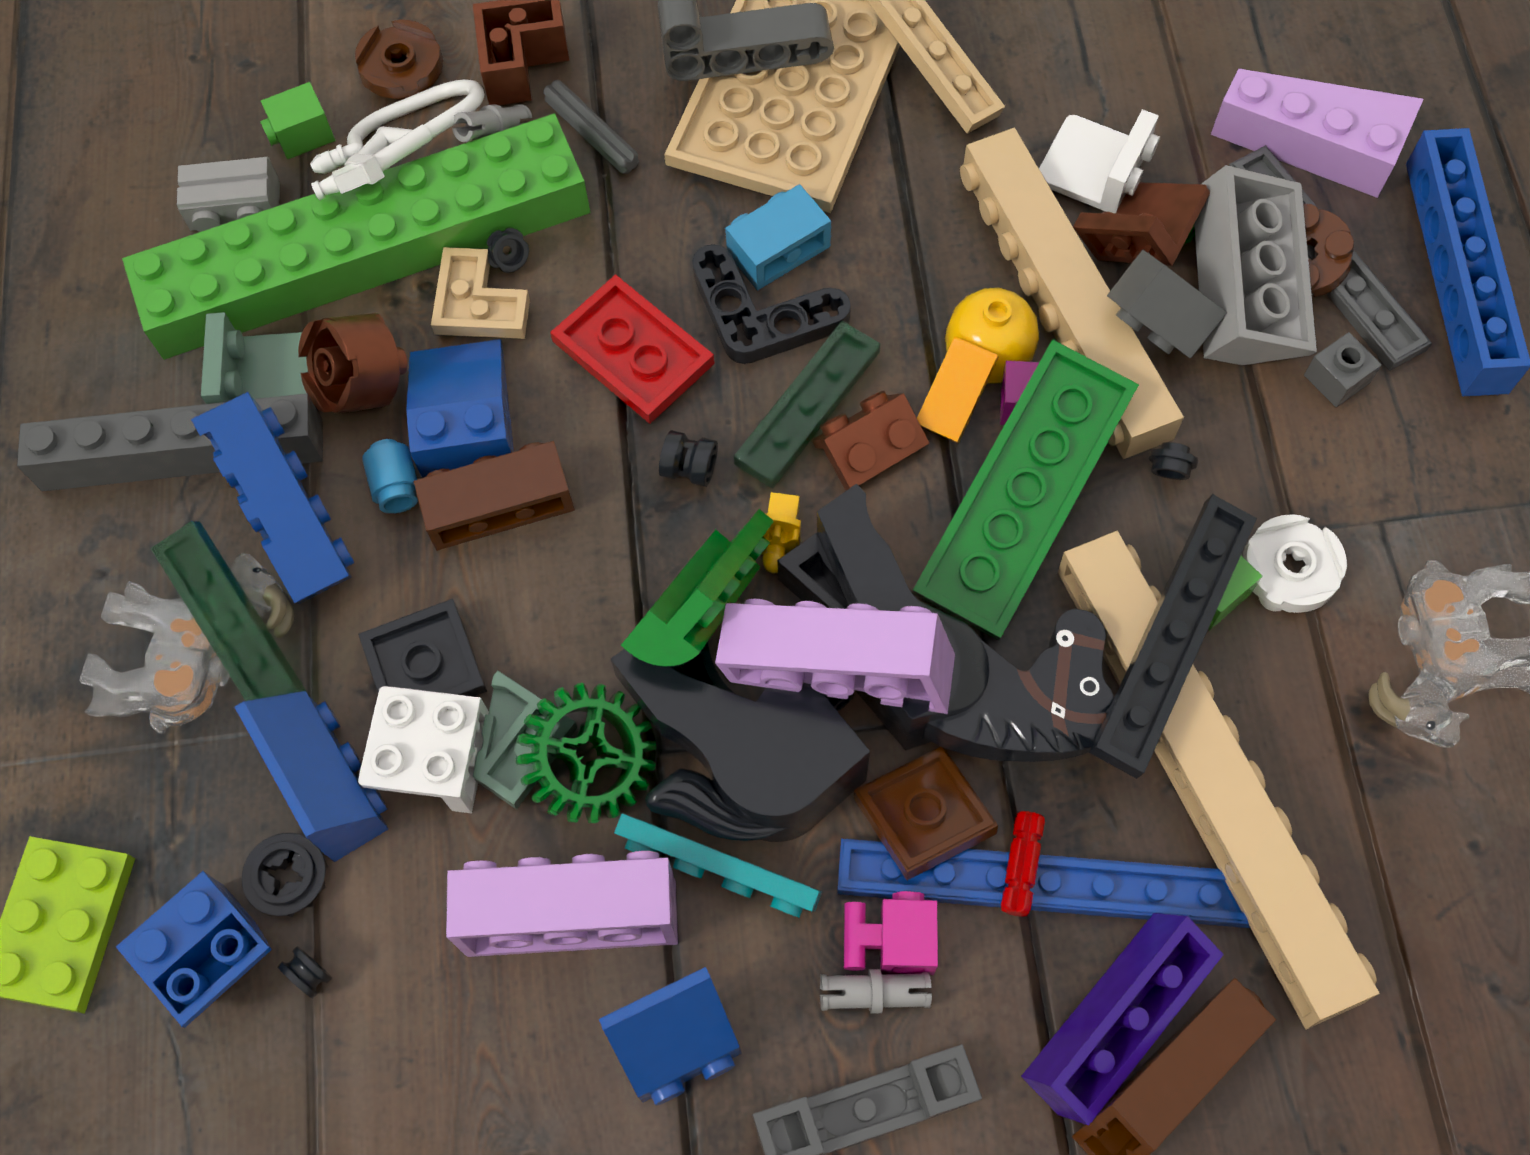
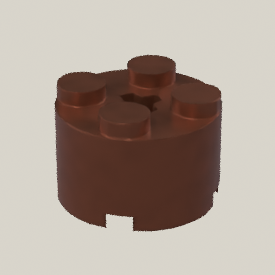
M378 313L323 318L311 321L305 326L299 341L298 354L299 357H306L308 372L300 373L302 383L315 407L322 412L346 413L388 406L397 392L400 375H404L407 371V356L401 347H396L390 330L385 325L382 316Z

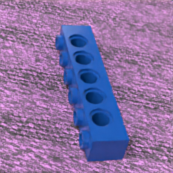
M1470 129L1425 130L1411 153L1406 167L1462 397L1509 394L1529 370L1530 357Z

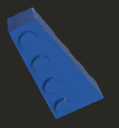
M246 392L191 419L199 435H205L211 441L215 452H213L214 462L232 488L235 487L240 495L237 497L239 506L256 533L260 532L263 541H261L262 547L294 603L301 604L352 578L347 567L355 562L341 537L332 541L324 526L325 523L332 519L319 495L316 494L309 498L300 480L307 478L308 474L296 452L292 451L286 454L277 437L285 432L271 407L262 410L249 392Z

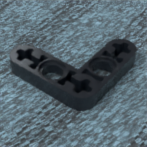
M711 244L701 247L694 254L692 264L695 282L726 354L736 363H753L838 334L849 324L851 313L850 299L845 292L839 289L823 288L756 311L728 249L721 245ZM709 263H714L717 268H720L721 281L715 284L712 270L706 268V265ZM724 296H735L741 301L738 309L729 312L719 309L716 303ZM830 306L833 311L838 310L837 315L831 317L827 311L823 312V307ZM806 312H809L810 320L813 319V325H808ZM782 318H793L799 322L800 328L794 333L785 334L779 332L775 328V324ZM741 323L746 338L752 340V344L749 346H744L742 341H738L736 326Z

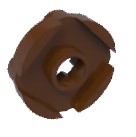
M400 19L392 21L393 27L385 28L381 31L379 26L370 29L360 39L355 50L358 72L365 88L381 97L391 99H405L428 89L436 82L443 67L441 49L432 31L419 22ZM402 55L407 57L401 63H392L391 61L392 58L399 59Z
M1305 203L1303 208L1307 245L1315 247L1314 254L1316 255V258L1313 260L1308 258L1311 294H1313V297H1317L1337 288L1348 276L1352 265L1354 240L1350 229L1340 217L1327 210L1318 209L1312 204Z

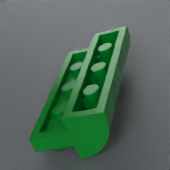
M758 509L731 542L715 529L623 641L621 646L634 657L657 666H676L696 657L723 621L726 603H735L760 569L756 559L770 544L763 536L774 521Z

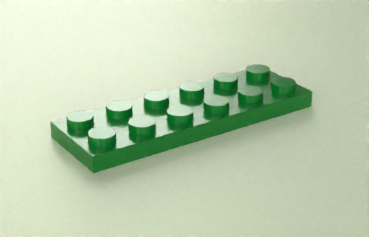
M1052 339L913 588L912 594L999 641L1139 384Z

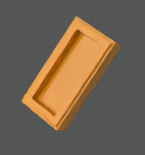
M954 336L917 416L921 427L959 443L998 361V355Z

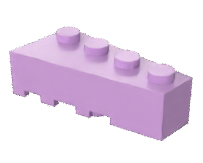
M1238 69L1223 99L1211 135L1252 151H1256L1266 145L1281 162L1378 198L1397 162L1423 99Z
M748 599L744 604L726 603L715 664L732 683L793 692L801 691L803 683L811 684L815 691L826 694L827 697L848 699V696L852 695L854 690L866 692L873 697L881 698L880 704L902 707L903 698L930 701L928 711L948 714L955 653L938 613H932L923 607L906 606L901 608L900 611H882L874 606L860 603L851 604L847 609L826 608L824 605L812 601H800L795 606H778L763 599Z

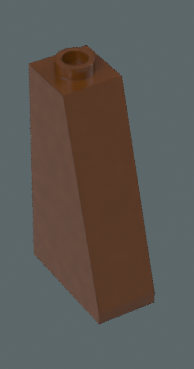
M1233 978L1216 992L1113 1094L1089 1126L1083 1124L1072 1135V1138L1088 1155L1151 1154L1277 1019L1264 1007L1261 999L1253 991L1245 988L1236 978Z

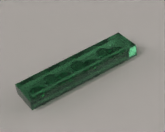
M841 321L734 455V465L773 489L820 430V426L827 421L880 353V343Z
M200 521L189 522L150 548L245 701L306 691Z

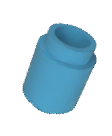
M383 439L373 443L370 449L362 456L373 502L378 504L380 510L384 513H400L411 509L417 504L418 499L414 480H417L409 447L393 439Z

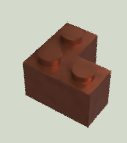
M496 0L473 4L480 72L489 105L532 101L528 66L570 61L560 0Z

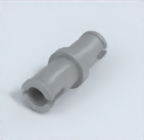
M496 104L486 105L480 111L460 112L454 115L453 124L466 123V125L452 128V131L459 141L468 142L527 123H520V119L532 118V113L523 104L505 108Z
M869 969L868 975L827 976L826 974H821L820 989L823 991H843L842 994L820 995L821 1010L869 1008L870 1014H880L883 1008H930L932 993L908 992L910 988H931L929 972L920 974H881L880 969Z

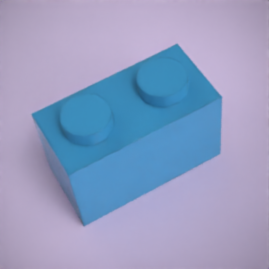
M800 184L787 192L775 194L765 205L749 214L745 213L738 216L725 228L728 251L731 253L735 264L757 291L831 247V220Z

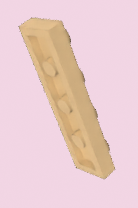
M867 0L967 134L1000 116L1005 105L925 0Z

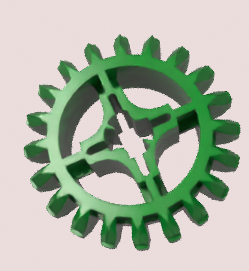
M577 683L573 689V700L568 691L563 687L554 691L557 707L546 698L541 699L537 703L538 710L544 716V719L529 714L524 719L527 727L536 732L535 735L520 734L517 737L518 744L532 748L531 753L516 757L517 765L532 764L534 772L526 774L521 778L522 785H530L538 780L542 787L533 794L532 800L535 803H539L551 795L553 800L548 807V814L552 816L558 815L565 804L568 805L567 821L570 823L578 822L583 808L590 824L600 821L601 807L609 818L619 816V806L616 799L627 807L634 806L637 800L629 787L639 791L647 790L649 783L645 778L638 775V772H650L655 770L656 763L652 760L642 759L643 752L655 750L657 744L655 741L642 742L640 734L651 729L649 721L635 725L632 720L640 712V706L633 704L623 711L620 707L624 701L625 694L621 691L614 693L608 702L605 701L607 691L604 684L596 685L592 691L591 698H589L585 683ZM573 712H587L585 722L580 724L579 732L575 738L562 737L558 739L549 737L556 723L564 715ZM602 717L608 720L618 731L623 742L624 753L622 749H617L606 741L604 736L605 723L602 722ZM589 741L593 744L591 749H596L597 756L604 758L589 761L584 765L580 762L583 756L578 758L576 750L570 748L579 747ZM547 753L562 759L568 765L570 771L568 783L572 784L571 791L565 788L553 775L548 763ZM600 767L622 769L616 782L607 791L597 796H586L588 784L593 783L596 771Z

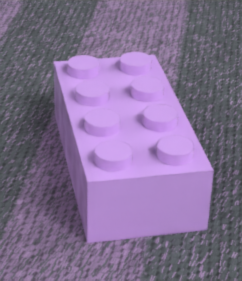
M654 851L631 852L626 855V860L605 861V857L598 854H583L574 856L572 863L552 865L550 859L531 857L520 859L518 867L497 868V864L492 861H470L464 863V870H451L447 874L446 937L467 957L677 945L676 881L669 859L659 858V853Z

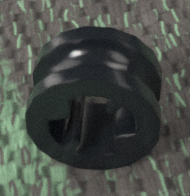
M296 946L292 950L294 953L293 959L290 962L282 961L278 968L293 984L313 999L318 994L316 991L317 985L321 982L328 983L332 977L311 956Z

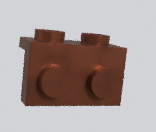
M883 390L869 396L859 403L862 408L860 412L849 418L843 413L828 420L820 426L823 433L811 440L816 449H824L845 490L850 489L855 484L861 485L929 444L904 393L886 395Z

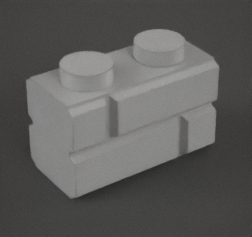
M269 157L178 166L179 188H177V207L190 231L197 230L202 232L280 205V182Z

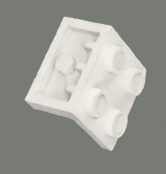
M381 687L375 705L358 783L363 788L441 797L452 811L472 813L478 783L473 778L477 753L481 750L483 743L481 733L485 714L488 715L489 713L480 697L397 687Z

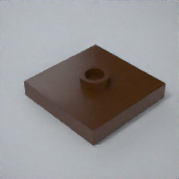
M942 747L854 790V800L907 881L996 835L998 831V824L947 751Z

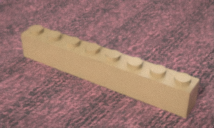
M1015 127L967 144L964 164L960 167L962 182L968 191L973 190L977 197L984 222L988 226L992 225L995 229L1004 258L1012 260L1018 270L1019 283L1023 292L1027 296L1032 295L1039 308V318L1044 329L1047 332L1052 331L1057 342L1139 384L1108 443L1112 446L1116 445L1123 459L1159 446L1162 443L1174 440L1184 416L1132 327L1116 316L1120 310L1119 305L1107 297L1110 292L1107 284Z

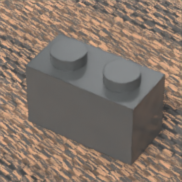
M1145 250L1139 253L1107 295V297L1121 307L1116 316L1137 332H1139L1143 325L1147 326L1152 330L1147 338L1168 354L1174 348H1177L1189 358L1194 355L1227 313Z

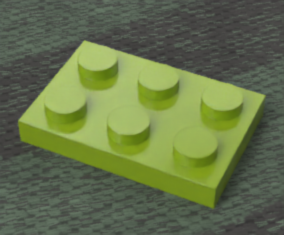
M29 836L0 918V998L85 1014L135 862L134 857L126 853Z

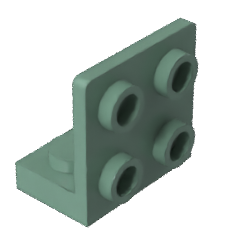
M225 312L206 314L201 397L206 404L228 402L246 392H249L254 399L305 394L306 391L300 373L308 372L306 357H299L298 354L302 332L243 336L240 330H235Z

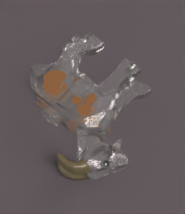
M246 553L237 555L232 567L228 571L219 572L216 575L218 579L231 583V592L201 593L168 600L150 595L142 585L128 581L124 591L125 597L117 593H108L101 618L108 624L139 628L154 633L145 655V667L120 673L114 671L102 657L89 653L79 679L82 684L93 686L94 690L91 704L85 710V713L92 716L128 717L139 712H149L151 727L157 733H165L166 729L170 726L182 725L196 719L212 706L218 686H224L230 677L232 664L231 659L227 655L232 636L243 626L264 616L271 610L266 625L267 629H274L275 637L282 638L288 633L294 621L292 603L274 575L253 556Z
M1436 560L1426 561V569L1417 572L1408 581L1406 595L1400 607L1402 616L1398 620L1399 638L1403 645H1410L1419 674L1403 695L1398 697L1391 687L1389 674L1387 672L1381 673L1377 683L1372 684L1369 690V704L1374 713L1410 737L1430 742L1442 748H1451L1461 739L1459 725L1470 719V716L1467 713L1450 711L1449 702L1492 688H1519L1530 694V636L1513 639L1490 637L1486 614L1480 606L1492 597H1505L1517 604H1530V571L1511 572V564H1502L1477 569L1469 575L1462 576L1448 572L1447 568Z

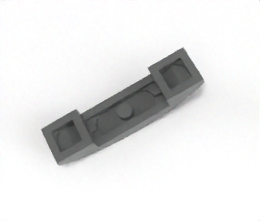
M961 1044L913 1060L908 1065L808 1098L805 1096L754 1113L752 1116L764 1155H826L981 1100L982 1096L964 1046Z

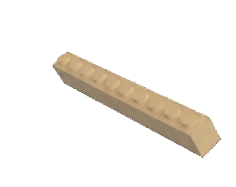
M1117 530L1065 551L1058 574L1077 609L1093 613L1103 624L1106 633L1103 657L1120 687L1161 598V594L1155 586L1148 585L1141 573V562L1136 550L1130 544L1125 545ZM1192 664L1154 751L1214 862L1224 874L1227 886L1240 910L1247 917L1252 932L1305 1029H1309L1360 1006L1380 994L1375 986L1377 982L1376 974L1368 959L1361 953L1357 954L1346 935L1348 932L1347 923L1339 908L1333 903L1329 904L1318 885L1320 878L1314 863L1307 855H1301L1291 837L1292 827L1288 817L1281 808L1273 806L1265 792V779L1260 768L1254 761H1248L1238 744L1239 734L1235 724L1227 715L1222 716L1214 702V691L1210 680L1204 672H1197Z

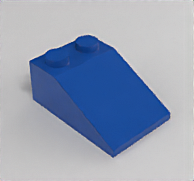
M501 339L410 352L406 407L409 449L422 478L435 470H452L473 464L475 460L484 456L498 457L514 452Z
M706 967L599 1019L602 1029L637 1097L643 1103L652 1099L655 1106L668 1102L684 1093L685 1088L682 1083L700 1074H703L707 1081L728 1072L736 1066L732 1058L742 1054Z

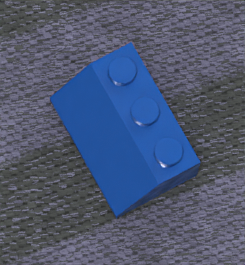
M306 691L243 701L235 706L238 715L305 837L333 862H336L388 830L386 823L380 815L388 810L377 789L363 788L358 783L359 776L357 772L361 770L362 762L349 742L343 745L339 743L333 731L341 726L326 701L317 705Z

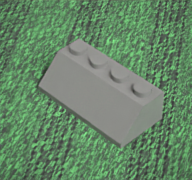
M1225 165L1202 183L1207 186L1210 194L1194 223L1199 291L1227 312L1203 342L1204 358L1238 365H1248L1310 356L1317 352L1301 183Z

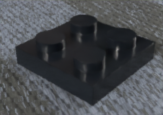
M453 598L358 634L378 693L379 689L383 686L472 697L487 692Z

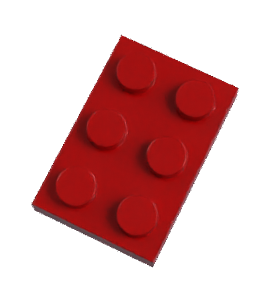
M616 274L550 332L553 343L649 424L715 364L713 353Z

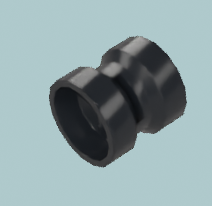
M670 430L665 438L660 455L659 475L674 480L682 476L689 478L692 484L707 487L716 464L718 442L707 438H701L698 441L690 440L685 433Z

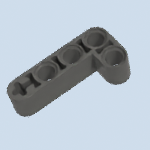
M658 0L657 7L666 71L675 80L689 81L816 64L828 59L834 51L827 11L822 5L817 3H804L700 17L697 0Z

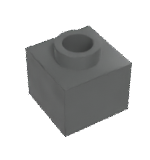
M1348 332L1315 355L1304 376L1337 408L1369 385L1382 364Z

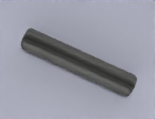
M554 80L544 88L545 101L620 173L628 174L638 166V153L562 81Z

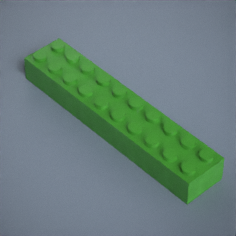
M555 113L384 170L383 174L385 177L373 185L364 184L343 194L337 192L325 195L326 198L318 200L316 194H312L122 258L145 334L163 360L204 346L206 314L225 312L235 330H240L243 333L441 265L443 247L487 249V240L496 230L505 231L506 228H514L525 236L591 213L585 181Z

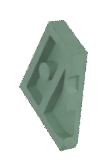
M497 670L492 679L493 693L488 715L485 714L481 733L483 743L481 750L477 753L473 778L481 786L515 809H518L538 780L525 786L521 783V778L526 774L534 772L532 764L524 766L516 764L517 756L531 753L532 749L531 747L518 744L517 737L520 734L535 735L536 733L524 723L526 716L532 714L544 719V716L537 707V703L541 700L539 697ZM564 715L556 723L549 737L558 739L562 737L571 738L578 728L576 722ZM547 753L549 766L556 757Z

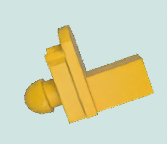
M771 492L768 513L765 514L774 522L763 536L770 544L762 554H764V568L772 574L778 573L777 560L801 544V520H798L800 496Z

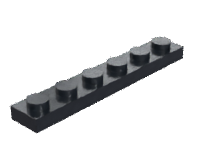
M1214 494L1204 502L1089 753L1136 779L1145 773L1257 520L1256 517Z

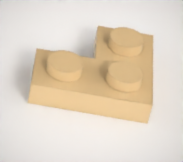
M443 247L431 321L434 335L525 339L530 305L528 290L487 288L490 270L488 249Z

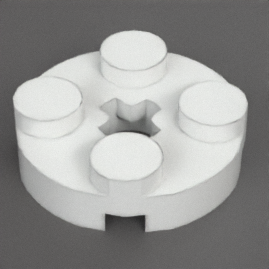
M1301 515L1277 516L1264 522L1245 546L1243 558L1263 576L1253 592L1259 597L1261 604L1266 609L1271 611L1284 610L1294 613L1308 612L1323 606L1340 587L1341 580L1345 576L1347 559L1341 542L1332 531L1326 527L1321 530L1316 525L1308 523L1310 518ZM1286 554H1292L1296 561L1303 560L1306 566L1302 567L1299 573L1288 570L1283 564L1286 560Z

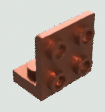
M1139 182L1133 196L1125 194L1116 213L1081 212L1073 228L1097 260L1132 263L1139 253L1145 250L1164 265L1173 266L1210 191L1204 184Z

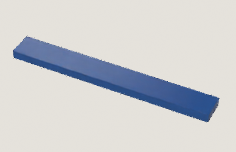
M841 839L837 894L892 899L893 893L911 891L923 893L924 900H933L938 903L1001 908L1003 890H1005V887H1008V884L1005 883L1010 852L967 849L907 881L882 842ZM1040 855L1035 885L1033 889H1030L1034 893L1031 910L1144 920H1149L1153 913L1188 916L1195 924L1250 928L1247 917L1240 910L1220 869Z

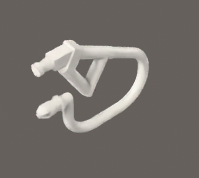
M465 79L443 83L383 107L359 121L348 134V145L342 147L339 144L336 146V149L316 155L310 163L314 173L327 174L332 172L331 176L321 182L317 180L311 183L318 200L326 198L325 195L337 192L343 194L364 184L373 185L384 178V170L455 125L453 124L454 115L460 112H474L484 100L485 94L481 84L474 80ZM467 95L458 104L414 130L382 126L389 121L441 100ZM377 129L372 138L363 145L364 138Z

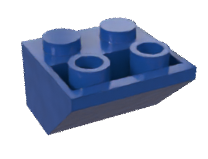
M204 871L116 946L180 1026L184 1028L272 950L258 925L222 883Z

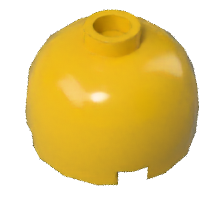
M984 288L966 296L955 307L945 336L947 352L955 336L998 355V361L987 383H1001L1006 361L1030 362L1035 355L1039 341L1037 317L1030 305L1016 293L1002 288Z

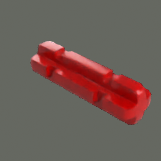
M1019 811L1015 818L1013 835L1016 838H1013V842H1011L1005 883L1008 884V887H1005V890H1003L1001 910L1004 913L1025 917L1031 911L1034 893L1030 889H1033L1036 881L1041 844L1038 841L1043 837L1045 818L1041 814Z

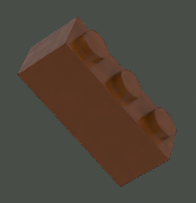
M554 441L529 443L521 447L519 451L498 457L484 456L475 460L473 464L452 470H435L424 478L414 480L425 528L436 551L575 511Z

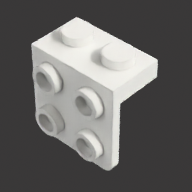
M1142 109L1129 135L1080 116L1069 115L1061 126L1039 170L1051 190L1103 211L1116 213L1125 194L1133 196L1143 174V170L1139 168L1143 160L1150 162L1156 151L1160 136L1155 135L1154 131L1159 115Z

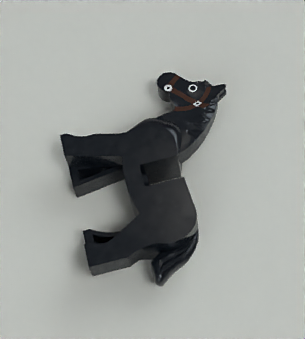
M855 484L817 511V533L777 560L778 580L801 601L817 602L826 608L847 609L851 604L860 603L874 606L882 611H900L901 608L906 606H918L926 608L932 613H938L955 653L948 714L928 711L930 701L903 698L902 707L880 704L881 698L855 690L905 750L933 742L942 748L971 757L1018 762L1055 761L1090 752L1114 700L1113 693L1106 684L1102 673L1103 651L1106 638L1105 628L1093 613L1080 609L1066 611L1056 623L1049 641V648L1040 654L1033 666L1027 671L1015 668L983 642L975 631L963 621L919 601L911 593L889 545L877 533L871 523L866 506V493L858 484ZM709 641L696 657L676 666L652 665L634 657L625 649L611 658L615 676L660 734L690 752L701 762L712 778L710 779L697 771L683 768L678 769L646 795L645 804L653 813L682 820L705 833L723 839L784 842L796 839L811 830L867 779L870 750L838 713L853 699L854 694L849 695L848 699L827 697L826 694L815 691L811 684L803 683L802 690L799 692L766 688L757 701H752L736 695L723 682L713 664L709 650Z

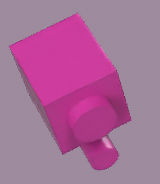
M904 891L893 893L892 899H883L881 924H866L865 903H845L844 969L854 971L865 970V949L880 950L881 974H920L929 972L930 975H934L938 967L937 901L924 900V894L920 892Z

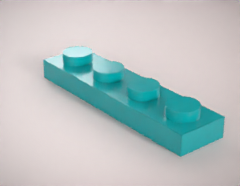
M623 813L614 832L628 839L624 848L629 851H660L676 858L673 868L701 879L704 871L708 870L724 877L721 887L751 898L753 890L756 889L773 896L771 907L799 918L803 908L811 912L816 911L823 892Z

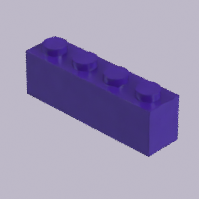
M1153 913L1021 1077L1057 1115L1089 1126L1224 954L1188 916Z

